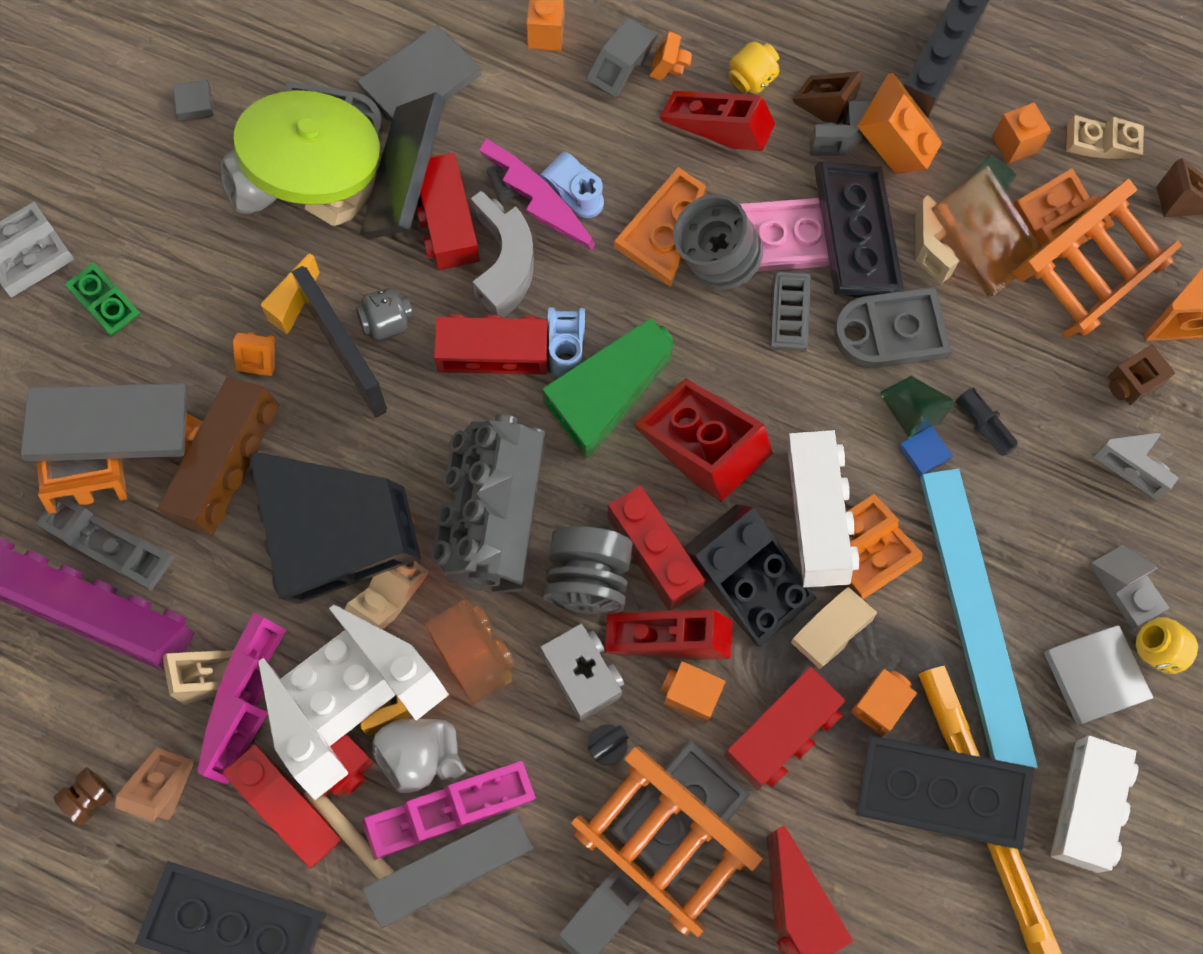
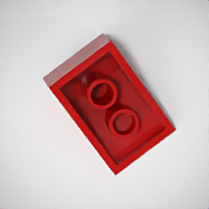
M687 378L680 382L634 424L635 428L691 482L720 502L730 495L773 454L765 424Z
M783 825L767 835L775 932L780 938L775 942L779 953L834 954L854 942L786 826Z

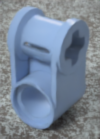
M561 152L539 175L579 216L592 218L603 210L604 199L602 196L603 185L601 179L581 165L571 154Z
M548 307L549 365L552 373L558 378L582 363L585 308H579L578 311H556L554 307ZM565 353L574 356L569 360L558 358L559 355Z

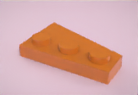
M678 167L615 239L614 248L671 287L682 258L674 244V226L679 214L686 206L705 195L706 185Z

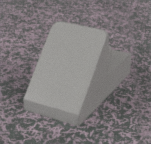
M1160 433L1110 439L1094 455V458L1155 500H1158L1171 490L1179 478L1171 473L1164 463L1152 460L1146 456L1161 435Z
M1121 545L1089 564L1132 630L1169 609L1147 576L1157 569L1156 565L1125 546Z

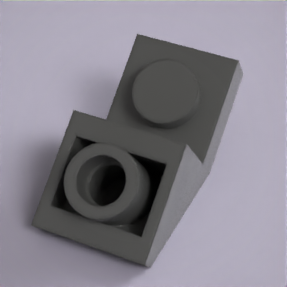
M628 17L602 48L586 79L614 97H618L634 66L643 65L658 34Z
M868 99L849 101L843 117V125L836 123L815 124L810 141V155L845 156L865 138L857 125L872 101Z
M617 866L560 932L556 940L571 954H599L649 893Z

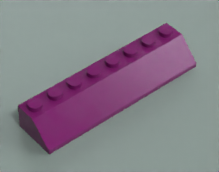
M0 537V601L165 672L163 655L166 653H185L195 634L184 625L187 621L185 617L165 609L162 615L150 610L152 606L150 602L132 594L126 600L115 595L118 589L98 579L95 580L93 585L82 581L83 574L66 565L61 564L59 570L47 565L49 559L31 550H27L24 555L13 551L15 547L13 543Z

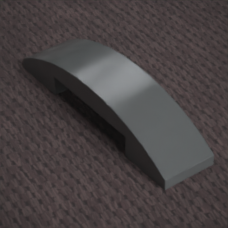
M65 496L55 498L57 513L48 514L47 510H45L35 524L92 560L150 591L153 590L174 559L167 552L143 539L140 540Z

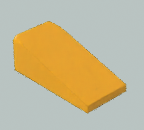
M307 254L293 270L301 266L307 267L316 281L320 272L314 256ZM292 271L261 303L267 320L286 335L290 332L304 305Z

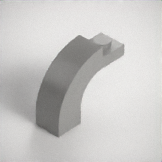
M481 190L471 198L473 217L498 242L501 247V253L495 264L472 282L474 296L490 315H498L504 318L518 306L530 287L534 271L532 235L526 219L516 206L506 213L498 200L495 198L490 200Z

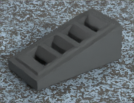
M776 272L774 274L771 294L770 349L807 351L811 292L810 274ZM781 302L800 303V306L781 305ZM780 316L799 317V321L780 320ZM779 331H799V336L779 335Z

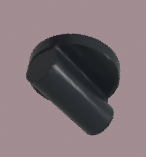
M601 725L590 734L587 750L597 763L614 765L625 756L629 736L621 725Z

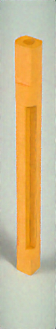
M945 666L920 673L918 676L949 750L980 756ZM987 843L1020 925V931L1029 953L1061 954L1019 851Z

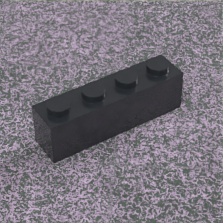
M950 0L908 76L904 88L927 118H929L977 29L989 0Z

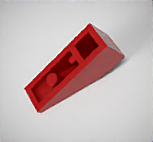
M673 90L660 115L662 122L732 149L763 151L776 125L763 97L759 95Z
M715 609L607 614L604 652L608 654L690 660L731 659L733 620Z
M256 744L223 772L247 802L310 869L342 841L340 836L308 802L301 791L268 753Z

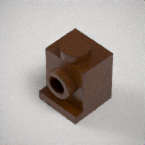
M1152 344L1119 364L1108 376V379L1111 381L1109 388L1115 398L1118 400L1125 399L1131 406L1154 390L1161 388L1175 372Z

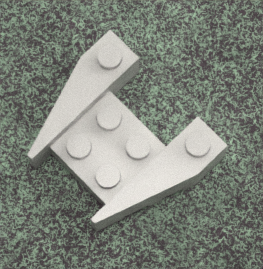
M332 605L329 609L345 630L285 676L280 678L264 658L258 661L275 750L292 776L314 800L349 774L330 746L395 695L415 720H418L449 695L434 672L411 644L336 605Z

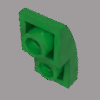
M94 262L65 283L67 289L111 337L141 315Z

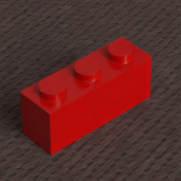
M455 152L430 157L419 194L423 205L416 206L421 228L428 226L430 234L428 237H423L428 259L435 257L438 270L480 262L478 245Z
M461 314L436 317L434 360L438 373L547 375V319H540L530 315L522 316L519 319H504L498 315H486L483 318H467Z
M641 485L608 505L607 519L617 533L628 537L632 541L631 555L669 611L702 591L705 579Z
M810 667L726 751L724 757L757 790L765 783L772 789L788 772L783 765L789 758L794 755L800 760L816 744L810 737L820 727L827 732L843 716L837 709L846 700Z

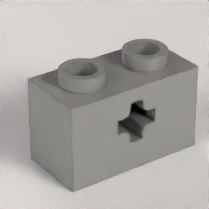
M581 623L540 647L544 661L580 722L621 699L622 690L620 687L624 685V681L614 664L607 666L600 655L604 651L603 645L593 630L587 633ZM582 663L585 668L592 666L589 679L583 674L576 676L578 664Z

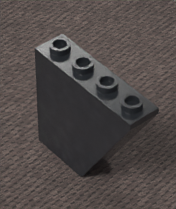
M259 452L250 454L252 465L250 475L257 489L259 499L258 514L264 523L267 538L265 540V549L271 558L274 572L272 583L279 599L300 604L421 559L404 486L383 477Z

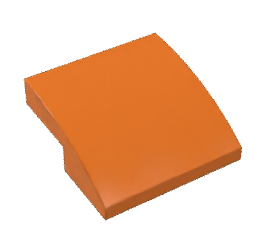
M1071 168L1011 205L1027 229L1043 246L1100 198L1097 194L1091 198L1089 197L1074 169ZM1109 214L1102 219L1105 224L1104 230L1115 225ZM1082 235L1077 241L1082 245L1092 238H1086L1085 235Z
M875 493L847 511H852L854 519V534L849 535L850 547L857 546L859 555V569L853 570L851 583L848 586L863 600L922 561L923 555L917 546L898 527L899 519Z

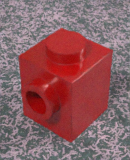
M345 734L330 747L349 774L323 793L324 796L330 791L339 798L344 793L348 796L351 795L363 784L366 779L363 774L375 763Z

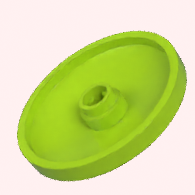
M285 91L266 96L254 102L241 114L234 129V156L244 176L265 193L285 201L316 205L347 199L364 189L373 179L378 168L380 142L372 123L356 107L328 94L314 91Z

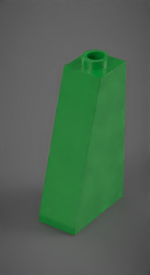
M652 318L542 389L543 403L585 459L596 451L671 360L674 344L673 338L664 326L658 327Z

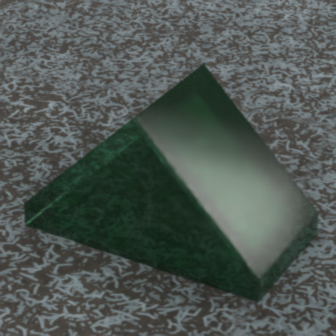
M909 376L881 391L883 400L909 439L930 426L934 428L940 425L954 405L952 398L913 376Z

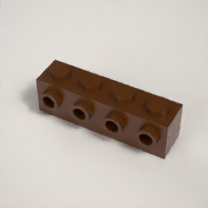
M226 377L157 508L176 525L213 536L218 525L223 521L230 501L243 482V476L251 462L250 454L259 451L260 443L269 425L274 421L280 405L264 387Z

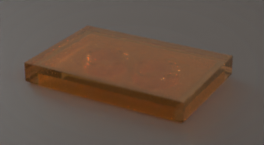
M989 166L979 169L931 208L988 297L996 295L1013 281L1016 276L1012 271L1040 249Z

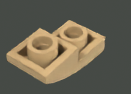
M1074 115L1067 122L1066 151L1098 158L1139 159L1143 156L1144 126L1116 117H1112L1105 124Z
M847 587L826 605L793 638L791 643L821 669L845 648L851 638L873 621L877 612L853 590Z

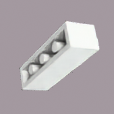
M835 430L789 433L788 460L803 587L848 585L851 583L853 570L859 569V555L857 546L850 547L849 535L854 534V519L852 511L846 512L844 500H849V482L847 477L841 478L840 467L845 465L843 444L836 443Z

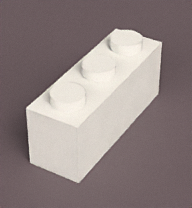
M1092 736L1084 737L1075 742L1050 855L1051 858L1096 873L1112 871L1113 866L1117 865L1122 852V844L1118 842L1121 826L1126 824L1130 813V804L1126 802L1129 787L1134 785L1138 775V765L1134 763L1137 751Z

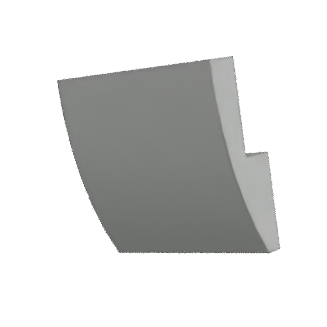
M35 201L0 221V283L11 298L75 260Z
M1119 625L1044 652L1077 726L1153 698Z

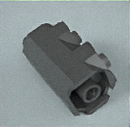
M501 414L495 416V421H472L465 431L459 430L452 436L449 445L450 453L447 471L443 483L447 489L453 491L456 499L452 504H444L438 512L435 542L431 551L433 563L440 565L448 582L481 591L482 585L492 586V592L495 593L523 591L544 452L545 431L518 424L516 417Z

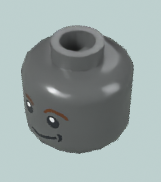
M393 288L365 294L361 298V305L356 307L364 335L370 334L375 340H383L405 333L408 327L407 319L413 318L408 297L400 298L399 293Z

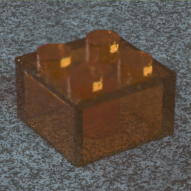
M466 598L424 623L434 645L472 706L512 682L510 669L514 667L511 661L513 658L500 638L496 641H493L491 635L494 634L490 627L491 623L480 605L473 608Z

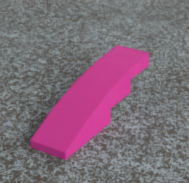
M486 138L479 151L486 160L507 171L503 181L508 188L531 200L526 209L530 216L592 251L595 247L593 239L571 208L559 195L517 157Z
M254 612L232 653L219 685L205 730L197 771L202 776L228 785L229 779L223 772L247 751L268 714L267 711L258 707L264 696L258 661L264 658L267 663L269 662L287 631Z
M523 761L450 784L443 790L407 801L402 806L366 817L362 820V824L375 861L532 802L536 797Z

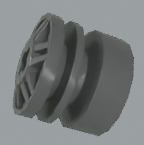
M719 194L702 196L689 203L677 218L673 229L674 244L685 263L689 265L697 279L707 287L718 290L733 289L749 281L758 271L763 258V242L742 206L731 197Z
M569 526L553 531L549 560L560 567L547 571L546 581L550 584L544 588V600L554 606L586 614H609L623 611L626 597L622 593L627 590L628 581L616 574L629 571L632 541L617 532L601 528Z

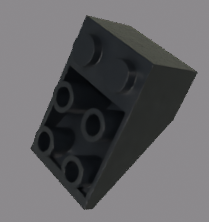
M734 505L683 547L705 579V588L759 647L817 599L810 587H803L801 574L754 507Z

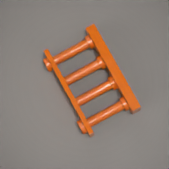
M1129 178L1107 192L1012 271L1020 282L1033 275L1037 280L1041 278L1072 316L1075 322L1062 332L1065 338L1079 332L1082 336H1085L1101 324L1098 317L1152 271L1158 273L1174 261L1171 255L1182 247V244L1177 240L1160 249L1127 208L1130 204L1126 199L1138 190ZM1108 214L1111 218L1114 216L1149 258L1137 269L1104 230L1105 224L1102 219ZM1082 235H1085L1086 238L1091 237L1124 278L1113 290L1110 289L1078 249L1080 244L1077 240ZM1058 255L1062 259L1065 257L1100 299L1088 311H1086L1053 270L1055 265L1052 260Z
M637 746L624 759L631 765L627 770L629 776L590 822L582 815L577 816L571 822L577 829L574 835L588 849L593 851L595 847L599 848L671 913L668 920L681 933L687 936L692 932L695 936L699 937L704 931L705 925L697 919V916L736 869L741 871L746 866L753 872L762 861L763 855ZM651 782L662 792L658 798L661 802L620 850L602 833L642 785L646 787ZM682 810L694 820L690 825L692 830L651 878L633 861L673 813L677 815ZM714 838L726 848L722 852L724 858L683 906L665 888L704 841L709 843Z

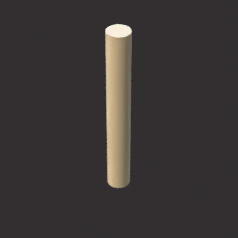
M307 791L304 793L303 796L379 880L394 873V870L383 858L374 861L369 843L327 796L322 794L314 800Z

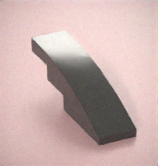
M516 812L428 854L362 890L379 927L383 929L457 889L466 887L534 850Z

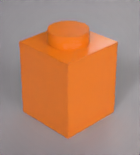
M529 0L527 17L528 49L562 51L564 0Z
M1034 102L1003 114L992 137L1007 163L1011 164L1039 153L1051 129Z
M682 661L678 671L669 670L662 685L661 691L667 693L664 704L707 724L726 681Z
M883 669L874 678L850 713L883 737L891 731L917 692L910 688L911 683L903 675L896 671L888 672L886 669Z

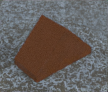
M860 71L811 75L792 100L797 106L825 123H836L839 125L843 120L848 102L856 100L863 76Z
M1184 158L1175 161L1157 185L1164 217L1203 215V174Z

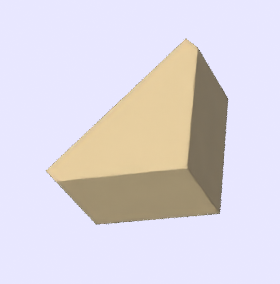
M234 650L166 653L163 655L169 695L184 705L216 697Z

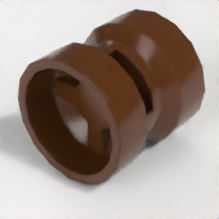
M86 767L76 776V782L70 788H62L53 799L73 822L82 826L92 817V811L98 805H105L114 797V794L96 773Z

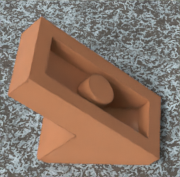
M156 747L116 795L115 809L153 822L157 817L169 820L175 811L193 767L194 760Z

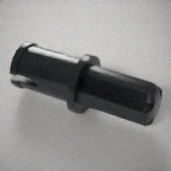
M974 387L966 390L956 399L955 403L961 407L975 424V432L981 431L999 455L1005 456L1017 447V440L998 418L1000 413L998 411L993 412Z

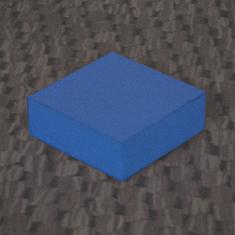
M932 426L904 441L899 446L900 451L919 478L922 474L929 473L953 457Z

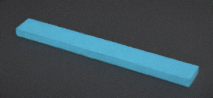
M958 468L922 474L920 482L990 757L995 760L1031 766L1034 769L1038 768L960 470Z

